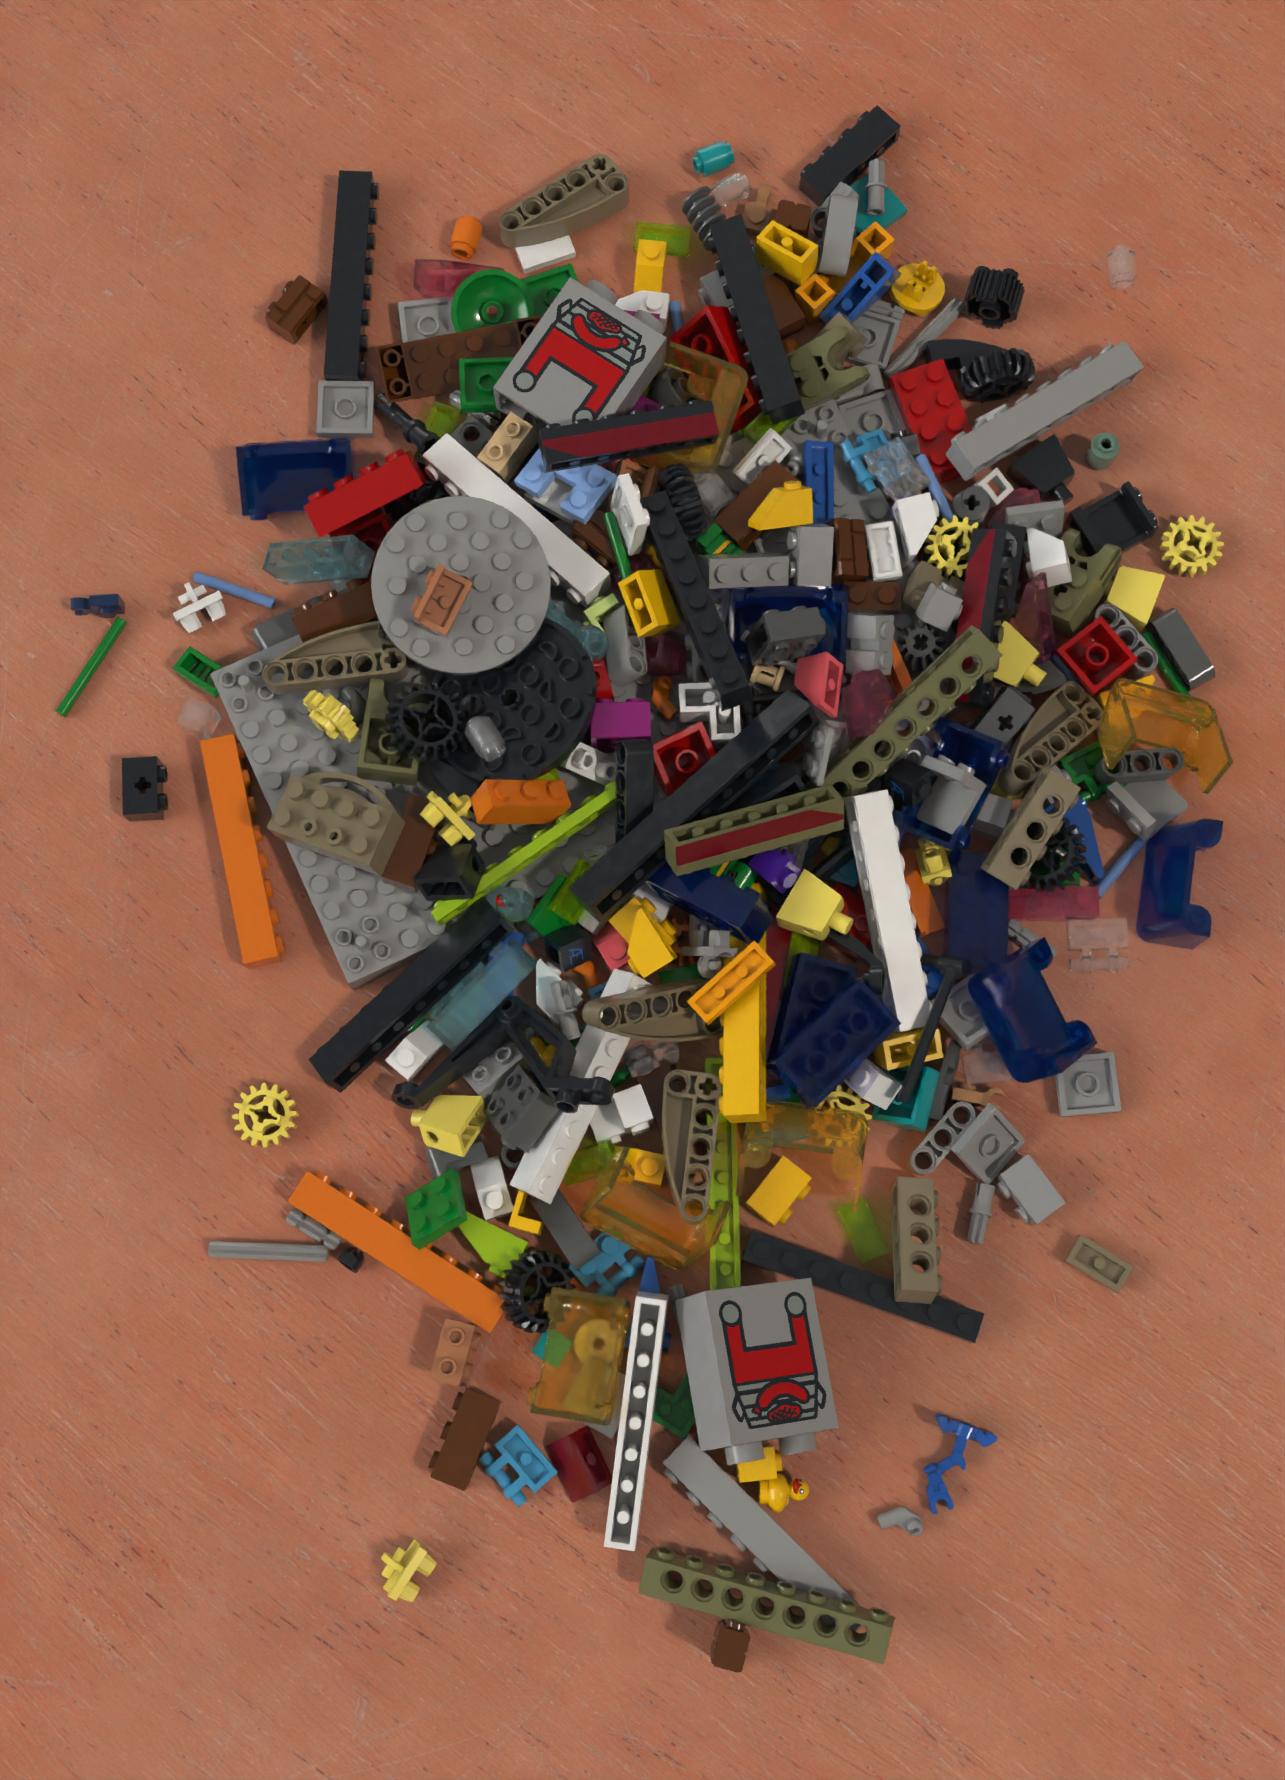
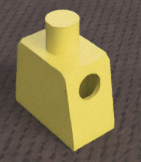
M1119 566L1113 579H1110L1103 590V595H1106L1103 604L1115 605L1136 630L1141 633L1148 623L1165 575Z
M1004 621L1002 623L1004 637L1002 643L998 645V650L1003 656L999 659V668L997 672H994L993 678L1015 688L1024 678L1035 687H1038L1047 674L1033 664L1040 653L1007 621Z
M805 869L776 915L778 926L818 940H825L831 928L846 935L853 924L852 918L841 913L844 907L843 897Z
M438 1095L427 1110H413L411 1124L414 1127H420L423 1141L427 1146L464 1157L488 1118L484 1114L486 1108L482 1096Z

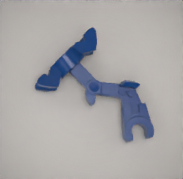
M940 1413L935 1415L943 1433L952 1431L957 1436L953 1450L948 1457L938 1463H929L923 1468V1472L928 1473L926 1490L929 1507L933 1514H937L935 1505L940 1499L946 1501L949 1510L953 1509L952 1499L941 1476L956 1464L962 1470H965L966 1463L963 1458V1452L967 1439L973 1441L977 1439L983 1447H986L997 1441V1436L993 1432L985 1431L983 1433L980 1428L955 1419L948 1420L945 1415Z

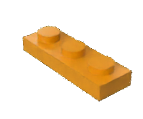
M754 940L687 1002L709 1026L776 964Z

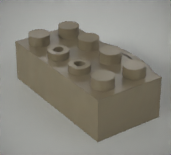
M320 772L301 777L291 774L267 829L281 840L382 876L406 822L396 806L381 791L367 781L346 773ZM346 782L360 785L374 793L379 798V801L373 804L360 794L349 789L322 786V784Z

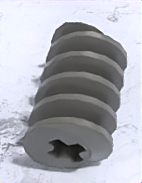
M703 186L687 196L682 204V212L687 215V220L692 224V228L697 233L699 240L703 242V247L707 251H712L708 238L712 237L709 225L725 220L726 215L719 213L721 206L714 204L715 196L709 195L710 188L708 186Z
M971 486L960 491L954 497L951 510L957 516L958 522H962L965 517H968V525L972 526L977 522V528L981 529L990 507V499L983 489Z

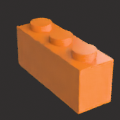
M485 779L470 798L477 824H556V820L571 807L564 780Z

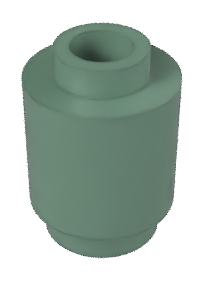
M1110 433L1096 435L1086 453L1089 465L1097 470L1110 467L1120 449L1118 439Z

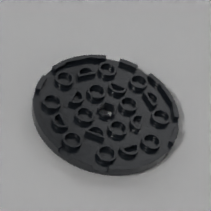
M548 618L544 619L540 630L531 643L508 663L498 668L471 675H453L437 671L432 682L434 691H436L438 686H442L443 691L441 693L446 696L447 693L452 692L453 696L450 701L452 703L460 701V707L456 711L465 712V717L461 722L466 724V728L463 732H460L463 734V739L461 742H457L458 747L454 752L448 751L449 755L445 760L462 774L480 783H483L485 779L534 780L559 766L583 739L592 720L597 698L596 675L587 651L565 627ZM517 693L516 701L518 703L506 706L507 697L510 694ZM437 710L438 716L445 721L441 712ZM437 736V738H435V739H433V740H434V742H436V741H439V740H441V739H443V738Z

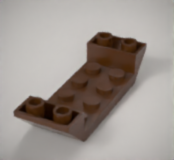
M542 314L477 329L375 347L387 404L451 393L455 390L460 391L459 359L515 357L541 320Z

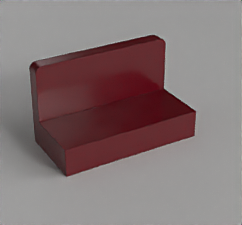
M588 1425L546 1446L571 1502H576L612 1484V1475Z

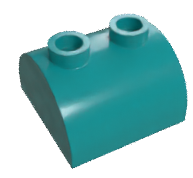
M909 1066L885 1071L903 1085ZM922 1066L909 1104L897 1100L900 1093L899 1090L886 1110L876 1105L874 1106L872 1120L899 1129L924 1133L931 1119L929 1117L940 1072L933 1068Z

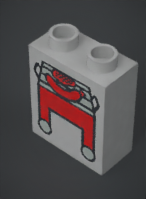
M570 277L493 387L496 407L506 415L510 411L531 424L538 435L540 429H544L546 425L559 423L563 426L583 418L594 421L600 420L608 414L628 415L666 360L667 337L663 335L665 327L656 317L646 311L637 310L635 315L632 316L615 305L618 301L616 295L602 283L590 280L585 287Z
M811 1278L710 1290L675 1300L701 1452L725 1448L727 1465L765 1459L762 1441L778 1439L781 1456L818 1450L815 1432L839 1428Z

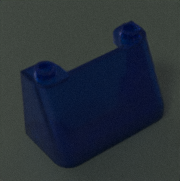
M354 438L258 442L236 446L242 516L250 515V520L268 519L267 514L273 512L305 511L303 506L309 502L307 497L325 487L328 492L335 489L333 484L350 474L354 479L356 478Z
M788 583V586L730 588L728 637L740 664H752L747 645L740 640L745 630L750 632L763 613L769 610L778 609L780 612L790 611L798 606H806V608L818 607L820 616L825 620L826 624L825 636L808 656L828 652L839 662L846 663L849 586L844 584L796 586Z
M940 716L934 728L936 732L940 733L939 743L933 742L931 747L935 751L932 757L938 759L939 755H942L953 761L956 767L959 763H962L975 770L973 776L986 784V787L965 825H959L953 835L917 819V814L924 800L914 808L904 804L903 806L907 808L904 812L895 810L893 821L900 833L957 854L961 850H966L969 846L972 828L1000 770L1007 766L1010 753L1007 752V745L1003 741ZM930 772L931 785L933 786L937 776Z
M1200 819L1167 826L1159 830L1148 840L1145 848L1136 922V932L1143 941L1193 950L1210 937L1211 915L1204 907L1189 904L1195 852L1210 849L1220 841L1223 821Z
M1045 937L1030 942L981 970L968 981V991L1010 1075L1021 1083H1029L1064 1072L1097 1044L1091 1029L1086 1023L1080 1020L1065 1021L1041 973V970L1050 966L1053 961V954Z

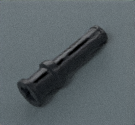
M385 393L377 396L384 402L383 405L375 399L374 406L376 409L380 410L403 431L404 439L408 443H414L421 455L440 440L436 433L429 432L426 429V425L422 420L413 419L397 403L387 404Z

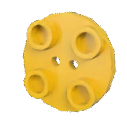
M925 260L921 264L911 263L900 267L898 270L902 274L890 287L889 292L891 300L917 316H925L928 311L934 310L941 303L945 294V284L937 272V268L935 266H932V268L927 266L928 263Z

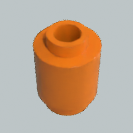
M465 215L456 220L450 241L451 254L463 260H470L472 255L476 253L483 229L477 218Z

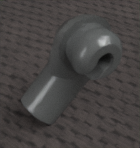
M350 684L340 694L350 704V714L354 717L352 721L359 727L364 721L367 701Z

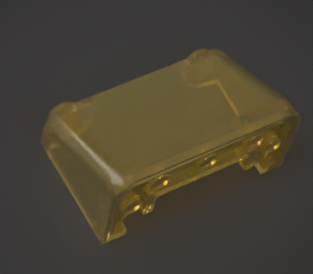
M552 1287L551 1294L546 1293L543 1311L548 1312L550 1323L540 1380L536 1383L535 1387H530L528 1391L527 1406H531L530 1413L604 1426L611 1425L630 1317L631 1303L628 1300Z

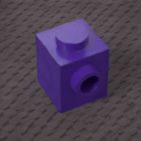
M785 848L780 852L774 849L757 853L748 863L753 870L781 894H784L788 888L793 886L797 877L802 873L794 865L797 859Z

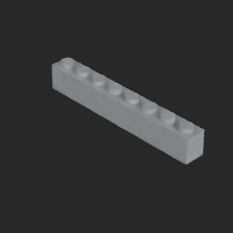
M1125 341L1115 347L1113 344H1110L1098 354V357L1093 359L1090 356L1083 360L1076 370L1072 371L1069 368L1064 371L1054 383L1050 381L1045 382L1036 390L1037 393L1032 396L1029 393L1023 395L1015 402V406L1010 409L1008 406H1005L995 413L993 419L989 421L986 418L981 420L972 428L973 431L968 434L963 431L956 435L950 441L952 445L946 452V456L964 481H967L1132 382L1144 366Z
M689 1435L662 1461L666 1466L663 1473L674 1484L681 1481L689 1489L685 1493L686 1496L698 1507L703 1503L711 1511L707 1515L709 1519L720 1529L725 1525L733 1533L730 1537L733 1543L742 1551L748 1548L756 1556L752 1561L765 1574L770 1570L778 1578L775 1583L786 1581L794 1584L796 1589L807 1592L809 1590H818L825 1593L826 1597L838 1601L839 1599H849L856 1602L705 1451L701 1452L700 1446ZM827 1614L821 1615L824 1623L829 1625L836 1623L832 1616ZM855 1623L851 1626L856 1632L861 1624Z

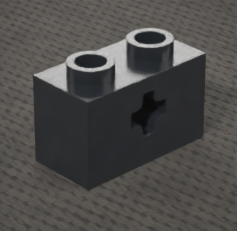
M157 756L122 758L123 816L129 822L164 820V810H168V797L166 793H163V782H167L168 772L166 765H163ZM146 784H149L151 788H146ZM146 789V793L143 794L141 790Z

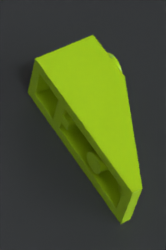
M466 1211L467 1221L458 1227L483 1261L491 1265L488 1271L505 1279L506 1275L503 1270H511L510 1261L518 1260L519 1254L525 1253L530 1243Z

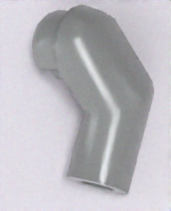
M785 436L783 439L792 447V450L787 454L788 462L785 469L794 477H799L803 473L802 449L792 439Z
M903 1506L876 1515L881 1530L898 1525L911 1536H918L924 1529L921 1517Z

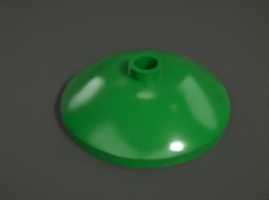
M498 269L481 270L467 277L457 288L451 305V318L456 332L535 316L533 299L527 287L513 274ZM490 306L497 308V314L493 317L487 314V309Z

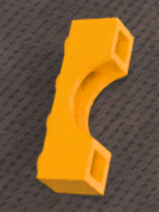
M876 221L855 238L851 247L850 260L845 277L826 273L817 275L815 273L795 290L794 298L806 316L805 318L811 324L820 318L819 315L874 252L882 254L886 259L891 256L895 239Z

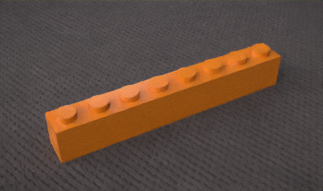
M234 733L201 740L202 756L243 964L250 969L282 962L281 953L286 952L283 936L277 934L276 924H280L277 907H272L270 897L274 896V888L271 879H266L265 869L269 868L266 852H261L259 841L263 840V833L260 823L255 824L254 813H258L255 797L250 796L248 786L253 784L249 768H244L243 759L247 758L246 753Z
M317 1170L315 1175L309 1171L305 1173L288 1199V1203L490 1334L494 1332L506 1311L499 1308L504 1299H500L497 1296L503 1292L502 1288L494 1284L490 1289L481 1283L484 1277L474 1270L468 1268L464 1272L456 1267L458 1260L444 1251L439 1256L430 1250L433 1246L432 1243L419 1250L412 1245L411 1237L405 1234L408 1229L406 1226L395 1219L388 1223L380 1217L383 1212L370 1203H367L365 1207L355 1201L357 1198L356 1194L342 1186L340 1191L330 1185L333 1179Z

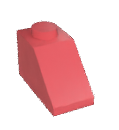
M828 652L798 658L794 685L831 718L837 717L843 664Z
M609 921L605 923L597 935L587 930L593 939V947L610 974H612L614 968L624 971L630 967L627 961L630 959L627 953L629 943Z

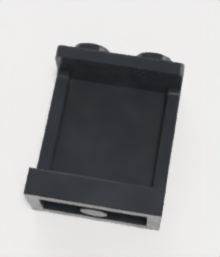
M1129 481L1124 483L1118 491L1082 510L1081 507H1078L1071 511L1066 520L1069 528L1080 531L1083 541L1082 549L1087 557L1097 554L1106 544L1121 547V551L1124 553L1152 538L1158 529V521L1155 514L1151 510H1147L1142 502L1143 498L1140 491L1133 487Z

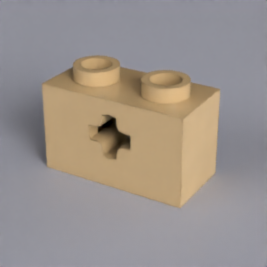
M510 411L477 458L502 481L508 483L538 443L539 435L531 424Z

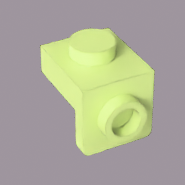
M613 593L607 597L604 595L599 596L592 601L591 607L583 611L584 622L582 626L590 638L595 636L599 643L605 640V632L600 624L604 622L606 615L619 608V601Z

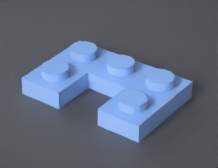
M539 447L514 480L517 487L538 499L555 478L574 487L560 505V508L564 514L585 525L616 485L617 475L597 464L545 473Z

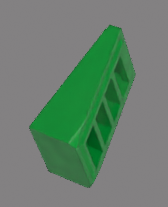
M189 646L173 666V670L181 678L215 698L219 696L216 686L214 688L211 687L214 683L212 677L207 683L204 681L212 671L223 667ZM199 662V663H200L199 666H198V667L195 669V671L191 674L190 672H191L192 669L196 666V664ZM205 667H208V668L204 671V673L200 676V678H197L198 675L202 672V670H203Z

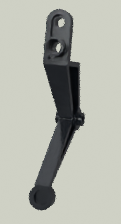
M884 774L880 777H875L867 784L868 788L865 792L884 790ZM844 819V829L802 841L792 854L797 859L794 865L802 871L829 837L849 839L812 869L810 873L822 882H825L853 859L855 855L848 819ZM769 884L768 892L777 908L781 909L794 885L788 888L784 894H781ZM831 928L826 937L828 940L870 966V971H864V989H869L870 995H883L885 983L883 963L849 931L844 935Z
M507 996L497 1004L496 1009L419 1086L409 1081L396 1084L391 1099L395 1104L407 1109H417L420 1106H424L509 1039H512L546 1092L554 1101V1107L559 1111L576 1113L579 1105H609L612 1102L615 1089L610 1084V1081L604 1077L578 1078L570 1076L577 1051L566 1035L524 1003L518 996ZM531 1027L555 1048L550 1067L545 1065L525 1035L524 1030Z

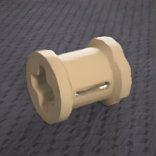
M763 664L755 665L749 683L754 684L758 682L773 687V691L778 692L786 667L781 666L777 668L774 666L764 667Z

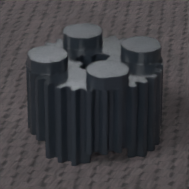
M985 266L975 268L962 305L964 315L971 317L972 314V317H977L976 319L983 321L982 325L992 329H1000V327H1003V323L1007 324V322L1010 323L1016 320L1025 292L1023 283H1020L1021 280H1017L1018 272L1010 268H1006L1002 272L1001 270H990Z

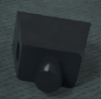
M1055 434L1010 463L1006 474L1037 503H1041L1052 496L1055 501L1062 500L1063 504L1066 505L1074 498L1066 486L1072 481L1075 472Z
M463 837L459 844L452 847L450 845L437 847L416 874L413 880L427 901L474 898L485 869V863L476 850L478 845L473 838L469 841Z

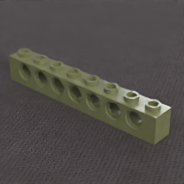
M971 625L828 762L823 786L829 784L833 786L836 782H843V788L838 792L842 798L863 794L868 788L867 784L875 777L882 776L889 769V764L897 756L904 755L911 748V743L919 735H925L932 728V722L940 715L947 714L954 707V701L962 694L969 693L976 686V680L984 673L991 672L998 665V660L1003 655L979 629ZM972 656L973 663L971 667L962 670L963 660ZM950 677L951 684L949 688L941 691V681ZM928 698L929 706L927 709L918 711L919 702ZM907 719L908 725L906 729L896 732L898 722ZM886 740L885 749L881 752H874L876 743ZM864 761L865 766L863 770L853 773L854 764ZM811 780L804 785L807 790L822 787L816 786Z
M652 1547L646 1556L639 1594L880 1664L885 1662L895 1617L889 1615L887 1611L881 1608L873 1607L866 1609L857 1606L856 1602L849 1599H839L838 1601L828 1598L825 1593L818 1590H809L807 1592L796 1589L794 1584L786 1581L775 1583L765 1580V1577L758 1573L749 1572L744 1574L737 1572L730 1565H712L705 1563L704 1559L698 1556L688 1555L684 1557L674 1554L675 1552L667 1547ZM669 1571L679 1572L683 1580H674L670 1576ZM699 1580H708L712 1584L713 1589L703 1588ZM729 1589H739L743 1594V1598H735L731 1595ZM759 1598H770L774 1606H764ZM799 1606L805 1614L802 1616L795 1615L790 1607ZM827 1614L832 1616L836 1623L832 1625L824 1623L821 1615ZM855 1623L861 1624L866 1628L867 1632L857 1633L851 1625Z

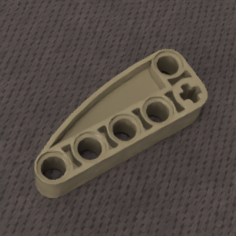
M596 154L503 212L499 217L501 242L510 248L536 245L571 235L608 218L628 205V178L608 156Z
M376 621L346 627L308 640L267 663L263 668L262 676L272 693L282 695L311 690L344 688L350 684L352 686L369 685L371 678H381L384 683L397 682L407 676L409 663L408 657L392 641L384 639L386 633L380 622ZM398 661V667L391 668V662ZM364 663L373 665L368 672L358 671L359 667ZM339 666L343 668L342 673L337 676L329 674L333 667ZM303 671H314L313 675L310 678H300V675ZM277 673L285 674L280 682L271 681L273 675Z
M1075 681L1064 683L1035 711L1027 726L1018 732L1014 739V744L1006 754L998 777V785L1002 792L1009 796H1016L1037 779L1043 767L1050 769L1104 722L1105 713L1103 709L1079 683Z
M700 977L592 999L584 1005L582 1011L583 1020L592 1027L620 1036L645 1041H694L716 1037L724 1031V1026H721L719 1016L708 1026L687 1002L710 981Z
M673 1070L666 1075L663 1085L661 1109L663 1156L672 1197L682 1221L688 1225H698L705 1219L709 1205L721 1083L718 1077L710 1073ZM673 1080H680L684 1083L685 1089L681 1092H674L670 1089L669 1083ZM705 1084H709L712 1091L710 1095H704V1090L699 1089H703ZM700 1113H706L710 1115L712 1122L707 1126H702L697 1123L695 1117ZM699 1142L707 1145L709 1152L704 1156L696 1155L692 1150V1146ZM694 1172L701 1173L705 1177V1183L701 1186L692 1185L689 1181L690 1174ZM691 1202L698 1203L702 1208V1213L697 1217L689 1216L685 1211L687 1204Z

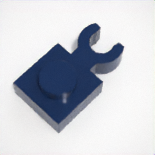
M119 594L90 595L88 599L71 598V610H75V615L78 616L95 613L101 618H114L116 614H125V603Z

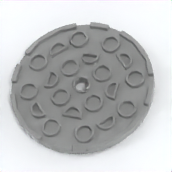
M452 496L435 499L414 508L395 523L383 539L375 557L371 576L372 599L375 611L383 630L392 643L403 654L419 665L434 671L437 670L453 675L478 674L479 672L498 668L518 656L531 643L540 630L550 599L551 580L548 562L542 546L531 529L518 516L503 506L470 496ZM439 563L445 565L447 570L473 582V586L447 638L414 622V612L411 611L418 595L423 597L428 587L424 582L431 568L436 570Z

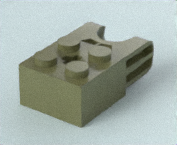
M837 326L787 355L796 384L799 380H802V383L798 384L800 386L798 392L804 411L831 399L837 400L841 395L869 379L870 373L865 367L856 365L841 371L836 366L837 352L851 338V333L847 326Z
M1069 528L1060 540L1064 541L1069 557L1072 582L1038 590L1034 578L1021 598L1020 603L1026 619L1073 638L1079 633L1103 596L1104 588L1121 563L1122 551L1121 547L1106 544L1093 556H1080L1079 554L1083 548L1082 536L1080 531Z
M371 678L357 761V777L366 780L417 786L420 765L418 755L415 754L412 759L408 760L409 751L404 749L403 752L398 753L399 742L390 744V738L394 734L386 733L385 731L387 725L390 724L384 720L385 715L390 713L387 710L390 702L384 696V681L381 678ZM416 703L408 707L411 709L413 707L423 709L426 708L428 704ZM426 717L421 722L423 724L422 732L425 729ZM405 724L406 729L413 736L412 728ZM388 747H395V750L388 751Z

